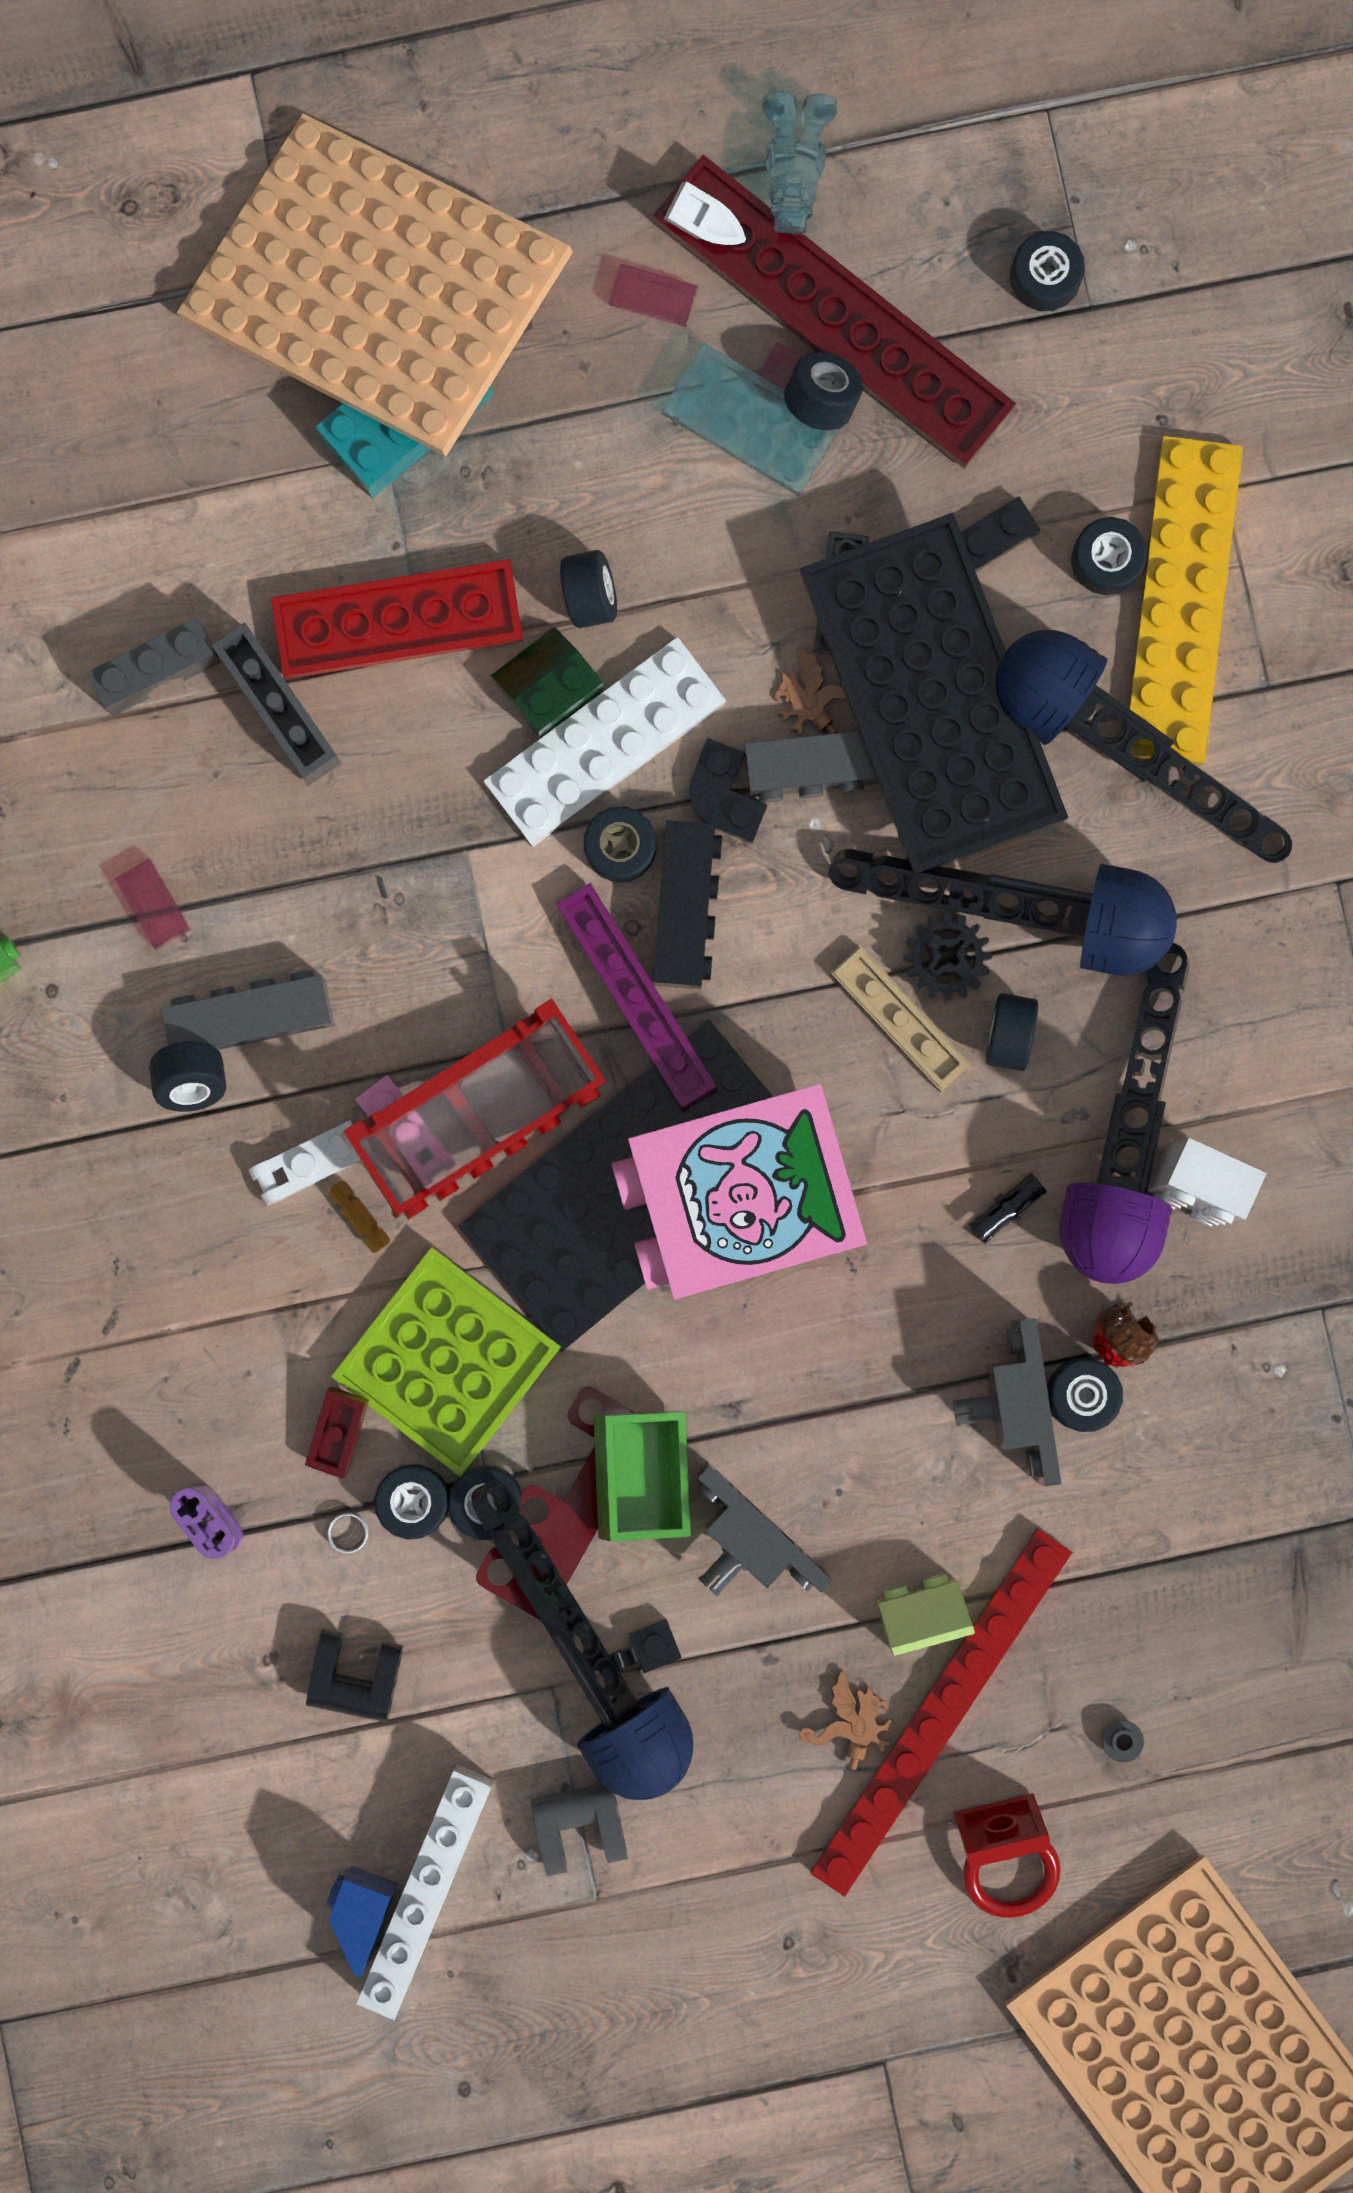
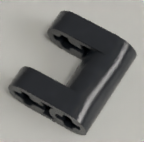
M322 1629L314 1659L306 1706L387 1722L393 1702L403 1645L382 1642L374 1680L369 1681L336 1674L343 1633Z

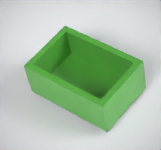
M657 1411L593 1415L598 1538L612 1542L691 1537L686 1412Z

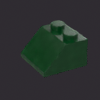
M556 627L552 628L491 675L539 739L604 692L601 679L580 652Z

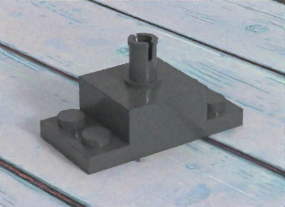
M1036 1318L1012 1320L1013 1329L1007 1330V1340L1010 1354H1017L1018 1361L986 1365L990 1389L989 1396L953 1400V1410L955 1412L971 1409L970 1413L954 1415L956 1426L993 1420L998 1447L1009 1450L1031 1446L1032 1451L1025 1452L1029 1476L1036 1478L1037 1483L1045 1487L1059 1485L1062 1483Z
M708 1462L698 1473V1479L702 1482L698 1486L699 1491L716 1506L721 1501L725 1503L724 1507L705 1526L706 1532L722 1546L723 1553L698 1578L707 1587L717 1575H720L709 1588L714 1595L718 1597L720 1592L741 1569L744 1571L748 1570L768 1589L789 1565L793 1566L789 1570L790 1575L807 1591L814 1586L819 1592H822L832 1581L830 1575Z

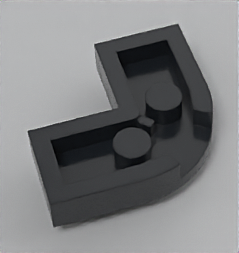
M707 738L690 781L689 793L692 806L703 823L715 824V830L753 844L768 805L731 790L745 752Z

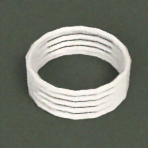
M343 1513L336 1516L330 1522L327 1529L330 1545L341 1553H353L360 1550L368 1538V1526L365 1520L355 1513ZM352 1516L363 1524L365 1537L358 1548L344 1550L333 1542L331 1529L338 1518Z

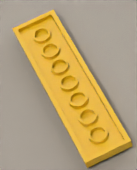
M1163 436L1160 444L1128 708L1174 740L1171 746L1173 749L1195 765H1204L1243 446ZM1148 739L1137 740L1131 748L1132 757L1149 759L1154 753V745Z

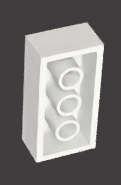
M1186 1138L1165 1145L1150 1178L1147 1191L1154 1193L1155 1198L1169 1204L1172 1210L1184 1207L1192 1211L1189 1216L1191 1219L1209 1227L1213 1225L1219 1226V1224H1232L1234 1221L1246 1220L1267 1173L1198 1141Z

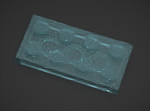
M706 343L702 344L662 409V415L797 496L801 495L841 429L819 430L801 423L787 408L784 390Z

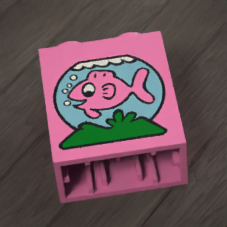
M821 1084L629 1138L633 1157L611 1163L624 1209L628 1210L647 1204L655 1231V1237L634 1242L647 1290L670 1284L674 1300L867 1245Z

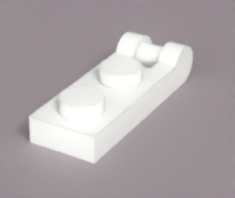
M349 1120L248 1169L252 1180H257L263 1191V1194L260 1196L265 1207L277 1203L360 1162L354 1150H349L341 1137L342 1132L352 1126L353 1122ZM362 1143L361 1146L363 1147V1149L365 1150L366 1154L368 1155V1153H367V1151H366V1149H365V1147H364V1145H363V1143ZM283 1168L289 1182L278 1186L272 1173Z

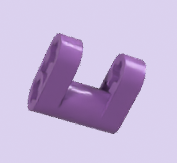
M195 1484L176 1492L172 1497L170 1513L173 1519L204 1557L210 1559L220 1558L237 1549L241 1544L243 1529L239 1521L210 1486ZM196 1497L200 1503L197 1505L196 1511L193 1512L190 1510L189 1505L193 1502L192 1498ZM213 1516L214 1520L206 1523L207 1526L204 1529L199 1522ZM222 1530L225 1537L221 1540L222 1543L217 1544L214 1538L217 1536L218 1531Z

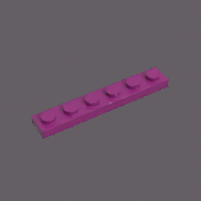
M592 884L585 885L556 903L682 1110L717 1090L716 1084Z

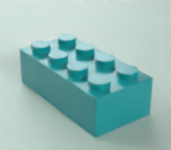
M492 384L475 411L494 396ZM345 404L340 405L315 427L322 442L372 499L431 450Z

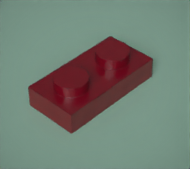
M332 1386L326 1390L305 1466L341 1479L347 1476L369 1399Z

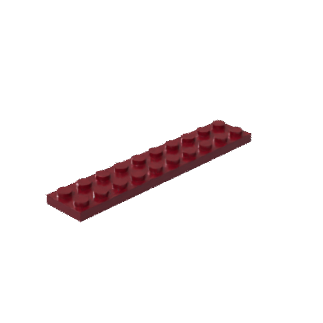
M705 155L699 158L652 215L653 221L814 350L817 352L833 353L846 359L856 368L861 376L863 389L964 469L1015 408L1016 403ZM687 181L725 205L739 221L746 237L745 242L735 245L711 243L704 239H696L666 221L664 217L682 182Z

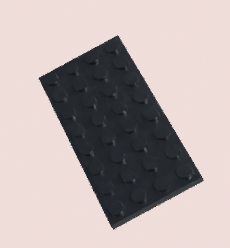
M954 513L800 568L801 578L913 876L1067 820L1066 809L1038 735L1027 728L1024 730L1008 716L999 699L996 675L1006 651Z
M707 1020L690 1034L687 1039L716 1084L717 1090L682 1110L654 1064L458 1225V1228L545 1334L561 1346L560 1352H563L645 1284L634 1242L655 1237V1231L647 1204L628 1210L624 1209L611 1164L612 1162L633 1157L628 1139L773 1097L710 1020Z

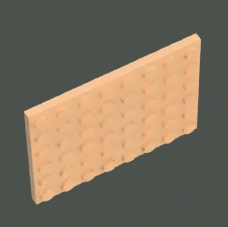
M303 113L187 295L177 314L182 320L446 457L573 252L570 245Z
M1203 1854L1005 2002L1006 2007L1143 2193H1319L1353 2168V2056Z

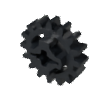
M945 912L941 923H938L936 918L931 915L928 917L929 928L925 929L919 924L914 928L919 936L918 940L908 938L905 943L913 949V953H907L903 956V961L913 963V967L906 972L907 977L917 975L920 980L917 982L915 989L918 991L925 986L929 987L930 999H933L938 992H943L945 1002H950L955 991L964 999L968 996L966 986L969 985L973 989L978 990L981 984L976 976H988L990 972L989 969L982 966V962L992 959V953L982 951V947L989 942V938L983 937L978 939L975 934L978 932L980 925L977 923L970 929L965 926V915H962L957 923L952 922L950 912ZM953 931L959 933V935L955 939H942L935 933ZM960 944L953 958L957 965L954 966L949 962L935 970L934 968L938 965L939 959L942 956L938 950L942 949L947 952ZM970 944L974 951V965L972 969L965 961V949ZM923 945L930 953V965L925 970L922 967L920 958ZM940 975H953L960 982L944 984L935 980Z

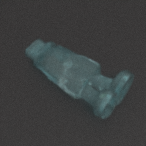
M783 90L768 92L763 97L762 110L773 124L776 136L767 143L765 162L769 174L770 201L772 204L770 213L775 216L774 230L777 232L803 234L806 232L807 219L812 217V207L816 198L818 181L824 171L826 148L819 141L823 128L831 123L837 115V101L827 94H811L804 99L801 113L802 136L798 142L793 139L798 108L796 97L792 93Z

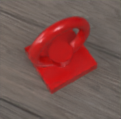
M1034 1793L954 1812L957 1829L966 1854L963 1866V1885L970 1900L980 1910L996 1917L1015 1918L1030 1914L1049 1901L1059 1884L1061 1866L1058 1854L1050 1843L1049 1834ZM1036 1852L1041 1857L1044 1864L1043 1879L1037 1889L1027 1897L1015 1901H1002L991 1897L983 1890L979 1881L981 1866Z

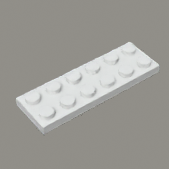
M677 637L485 779L484 784L530 845L534 847L725 705L726 700Z

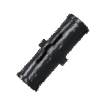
M1030 1172L1005 1195L999 1194L995 1197V1203L973 1222H970L968 1226L985 1245L1011 1221L1016 1223L1020 1220V1214L1042 1195H1045L1047 1191Z

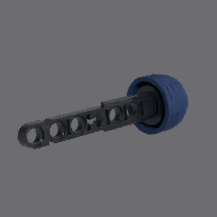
M1039 630L1029 633L1018 639L1008 648L999 664L996 675L999 699L1008 716L1024 730L1027 728L1037 734L1040 743L1043 745L1049 744L1066 726L1142 782L1150 778L1233 839L1244 841L1243 845L1261 859L1269 863H1278L1289 856L1292 850V839L1282 826L1266 815L1261 818L1258 810L1253 805L1173 749L1171 746L1174 740L1096 685L1107 664L1108 659L1090 648L1084 641L1082 642L1068 633L1057 630ZM1097 703L1104 706L1094 714L1090 726L1083 723L1093 715ZM1108 715H1114L1121 721L1120 732L1112 738L1102 736L1098 730L1100 720ZM1140 739H1148L1154 745L1153 755L1145 761H1138L1131 754L1133 744ZM1180 763L1184 766L1181 771L1191 781H1194L1196 774L1201 776L1200 779L1192 784L1188 796L1182 794L1188 788L1179 780L1175 779L1171 784L1166 782L1169 775L1165 770L1169 765L1176 768ZM1205 786H1213L1219 792L1218 802L1210 808L1201 807L1196 800L1198 791ZM1239 809L1249 811L1252 816L1250 826L1243 831H1235L1229 824L1231 814ZM1269 833H1279L1283 836L1284 846L1276 854H1267L1262 849V840Z
M854 849L839 851L834 856L828 871L832 884L842 890L866 894L869 890L882 898L1083 937L1080 968L1112 975H1134L1153 967L1169 951L1176 934V910L1172 898L1164 886L1150 875L1141 871L1107 864H1100L1093 893L939 866L913 876L907 859L891 856L873 858L874 853ZM842 862L852 863L857 867L859 874L855 877H846L839 872L838 865ZM881 870L893 871L899 881L893 885L884 884L879 880L877 873ZM929 877L936 881L939 889L934 892H925L919 888L917 880ZM947 883H952L949 890L950 894H944ZM964 887L972 888V898L964 897ZM1001 893H1011L1017 897L1019 904L1012 908L1004 907L998 902L997 896ZM1044 900L1052 901L1058 906L1059 912L1055 915H1045L1039 911L1037 904ZM1072 906L1069 918L1065 917L1067 907Z
M497 1480L489 1481L476 1488L471 1497L472 1507L485 1530L487 1532L491 1530L493 1543L602 1721L577 1743V1747L594 1775L608 1790L627 1799L648 1800L668 1793L686 1775L691 1763L694 1744L689 1721L669 1687L658 1689L636 1700L528 1520L518 1513L521 1509L505 1484ZM487 1492L494 1497L497 1503V1510L490 1505L487 1499ZM509 1528L516 1533L519 1540L518 1546L511 1540ZM531 1563L537 1568L540 1574V1581L533 1576L530 1568ZM574 1634L581 1640L583 1653L574 1642ZM596 1670L602 1675L605 1688L601 1687L595 1675Z

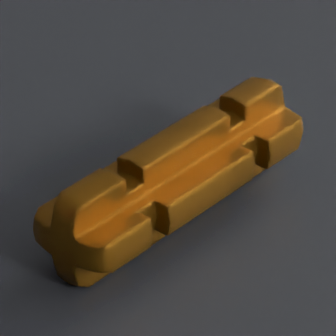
M341 1180L335 1183L327 1191L328 1196L335 1205L341 1206V1213L357 1234L364 1236L365 1239L363 1241L370 1251L374 1253L380 1251L390 1242L389 1237L381 1227L377 1228V1221L358 1197L354 1198L352 1195L354 1191L347 1182Z

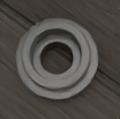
M1118 1720L1111 1723L1105 1729L1102 1745L1107 1755L1113 1760L1129 1762L1137 1758L1142 1752L1144 1737L1139 1727L1127 1720ZM1122 1734H1127L1131 1738V1743L1126 1749H1120L1116 1745L1117 1738Z

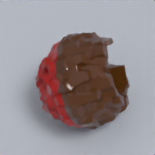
M1118 1302L1103 1309L1095 1320V1330L1092 1333L1093 1348L1108 1366L1113 1365L1118 1368L1142 1364L1156 1350L1155 1346L1159 1342L1155 1331L1156 1326L1150 1321L1148 1316L1137 1320L1130 1310V1307L1133 1305L1132 1302L1125 1304Z

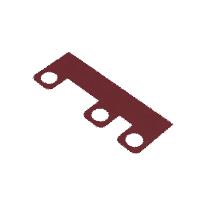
M586 1386L578 1393L568 1411L567 1418L572 1425L594 1437V1424H586L579 1417V1406L585 1399H598L603 1404L604 1414L635 1412L597 1389ZM595 1446L564 1501L536 1485L527 1486L521 1494L520 1515L522 1516L523 1505L531 1497H540L548 1505L547 1517L540 1523L534 1524L529 1522L535 1534L542 1539L543 1547L566 1585L598 1530ZM496 1547L492 1548L476 1573L477 1583L540 1620L514 1576H512V1579L507 1584L502 1586L494 1585L490 1582L487 1576L489 1565L496 1559H503ZM531 1563L530 1568L532 1574L538 1581H540V1574L537 1568Z

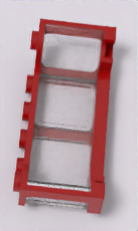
M552 998L534 1009V1013L516 1022L507 1031L381 1111H376L366 1120H360L342 1132V1139L349 1150H354L391 1207V1214L394 1219L405 1214L408 1220L429 1207L426 1201L434 1196L437 1197L439 1202L460 1189L456 1182L470 1173L472 1178L476 1179L494 1167L491 1162L492 1158L503 1151L507 1157H510L528 1145L525 1137L536 1130L541 1135L546 1134L562 1123L559 1115L575 1104L583 1108L601 1096L598 1088L606 1080Z

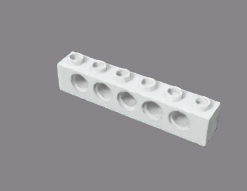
M456 1764L356 2003L357 2005L395 2021L494 1782L493 1779Z

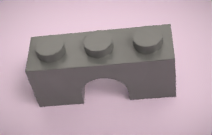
M195 618L87 673L104 707L112 716H115L149 699L148 693L157 686L176 678H184L186 681L220 664L221 661L211 646L212 643L198 618Z

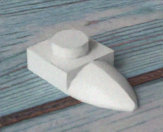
M687 181L682 182L664 217L666 221L696 239H704L711 243L735 245L745 242L746 237L739 221L725 205Z

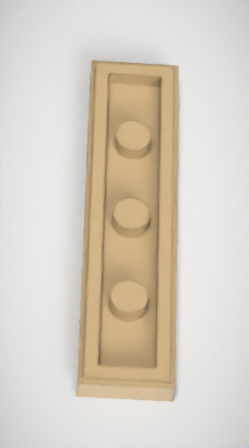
M861 946L854 950L830 973L939 1092H942L971 1065Z

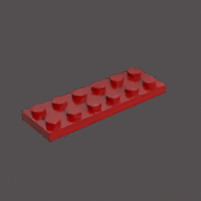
M510 559L271 597L284 679L523 641Z

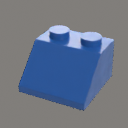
M351 1866L346 1876L338 1875L326 1905L333 1908L329 1921L352 1973L362 1977L398 1883Z

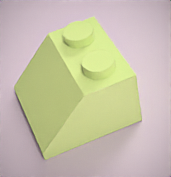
M941 1574L924 1579V1587L908 1591L907 1585H902L883 1591L885 1598L876 1601L888 1645L894 1656L975 1634L959 1583L955 1578L948 1580L946 1574Z

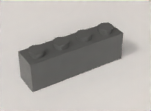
M245 622L211 645L308 786L341 764L329 743Z
M859 731L745 744L744 751L750 798L759 797V802L762 803L783 800V794L799 792V798H815L823 796V790L839 788L840 794H851L864 791L863 785L879 784Z
M307 970L291 974V981L275 984L274 979L270 978L251 982L250 990L236 993L234 987L215 989L210 991L211 998L195 1001L194 995L173 998L170 1000L171 1006L161 1008L168 1045L183 1041H199L211 1044L216 1049L222 1050L335 1026L326 979L322 975L315 976L314 970Z

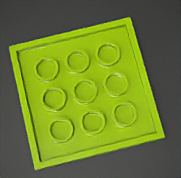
M431 1247L331 1377L351 1393L369 1399V1407L461 1477L553 1359L561 1346L434 1247Z

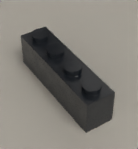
M666 820L653 975L654 986L702 990V980H711L712 956L704 955L706 940H714L716 916L708 915L709 899L717 900L719 875H711L712 859H721L722 835H714L715 824Z

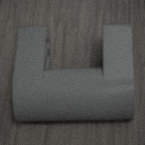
M602 1784L531 1799L534 1823L547 1877L568 1872L560 1833L563 1830L598 1823L607 1863L628 1859L616 1795Z

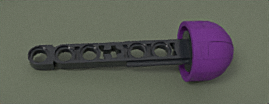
M1172 943L1166 954L1173 953L1181 958L1182 963L1177 971L1172 973L1163 972L1159 968V962L1148 969V986L1143 992L1122 1094L1116 1093L1097 1183L1069 1184L1066 1188L1059 1224L1062 1247L1071 1264L1081 1274L1101 1283L1118 1284L1129 1282L1145 1274L1160 1257L1167 1237L1172 1207L1158 1198L1147 1195L1166 1106V1102L1161 1101L1182 1004L1179 989L1185 990L1189 971L1187 954L1180 945ZM1167 992L1173 996V1004L1168 1010L1156 1011L1151 1007L1150 1001L1156 993ZM1151 1030L1160 1031L1165 1035L1164 1044L1157 1050H1149L1142 1045L1143 1036ZM1138 1056L1152 1060L1150 1073L1152 1078L1156 1080L1155 1082H1148L1146 1088H1140L1139 1081L1134 1079L1135 1076H1142L1144 1074L1146 1065L1144 1059H1138ZM1153 1060H1161V1062L1158 1064ZM1133 1108H1142L1148 1113L1147 1123L1140 1128L1129 1127L1125 1122L1126 1114ZM1125 1147L1136 1148L1140 1152L1138 1163L1132 1167L1119 1165L1117 1163V1155L1121 1149ZM1114 1172H1116L1117 1174L1121 1175V1176L1112 1177ZM1126 1177H1136V1179L1132 1181Z

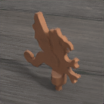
M798 647L801 680L806 685V688L804 690L799 686L795 671L790 672V677L785 673L781 674L783 682L779 685V690L775 692L774 697L779 702L780 697L785 696V702H791L793 707L790 711L780 710L779 715H783V721H787L789 717H798L796 724L789 728L791 732L797 730L798 735H802L803 723L806 720L811 721L821 732L826 730L829 734H836L838 730L832 725L834 720L823 708L833 699L847 700L843 688L837 685H827L821 688L824 682L821 676L824 670L823 667L817 664L816 655H809L805 649Z
M840 1671L837 1676V1683L831 1687L833 1698L830 1703L836 1708L835 1714L848 1722L833 1721L826 1726L818 1737L814 1736V1731L810 1728H802L799 1732V1738L802 1742H811L814 1745H825L837 1736L850 1739L846 1755L851 1757L848 1768L856 1770L858 1761H864L867 1746L870 1742H874L882 1753L885 1751L884 1746L891 1744L890 1741L880 1740L877 1734L884 1730L891 1732L889 1725L892 1724V1721L887 1720L883 1725L876 1723V1716L880 1715L878 1708L883 1707L886 1711L888 1704L885 1701H880L878 1696H874L869 1687L866 1688L865 1693L862 1690L856 1692L860 1706L857 1714L855 1711L856 1700L849 1689L846 1673Z

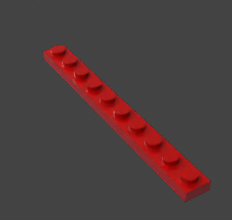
M1039 1529L1035 1530L974 1622L975 1634L964 1637L810 1870L811 1875L845 1897L1073 1553Z

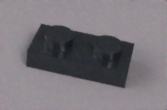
M1020 496L966 528L961 534L974 569L977 572L1039 534L1041 529Z

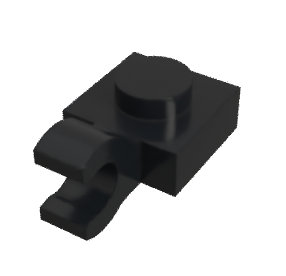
M667 1619L629 1633L632 1646L609 1654L619 1671L639 1662L643 1673L682 1658Z

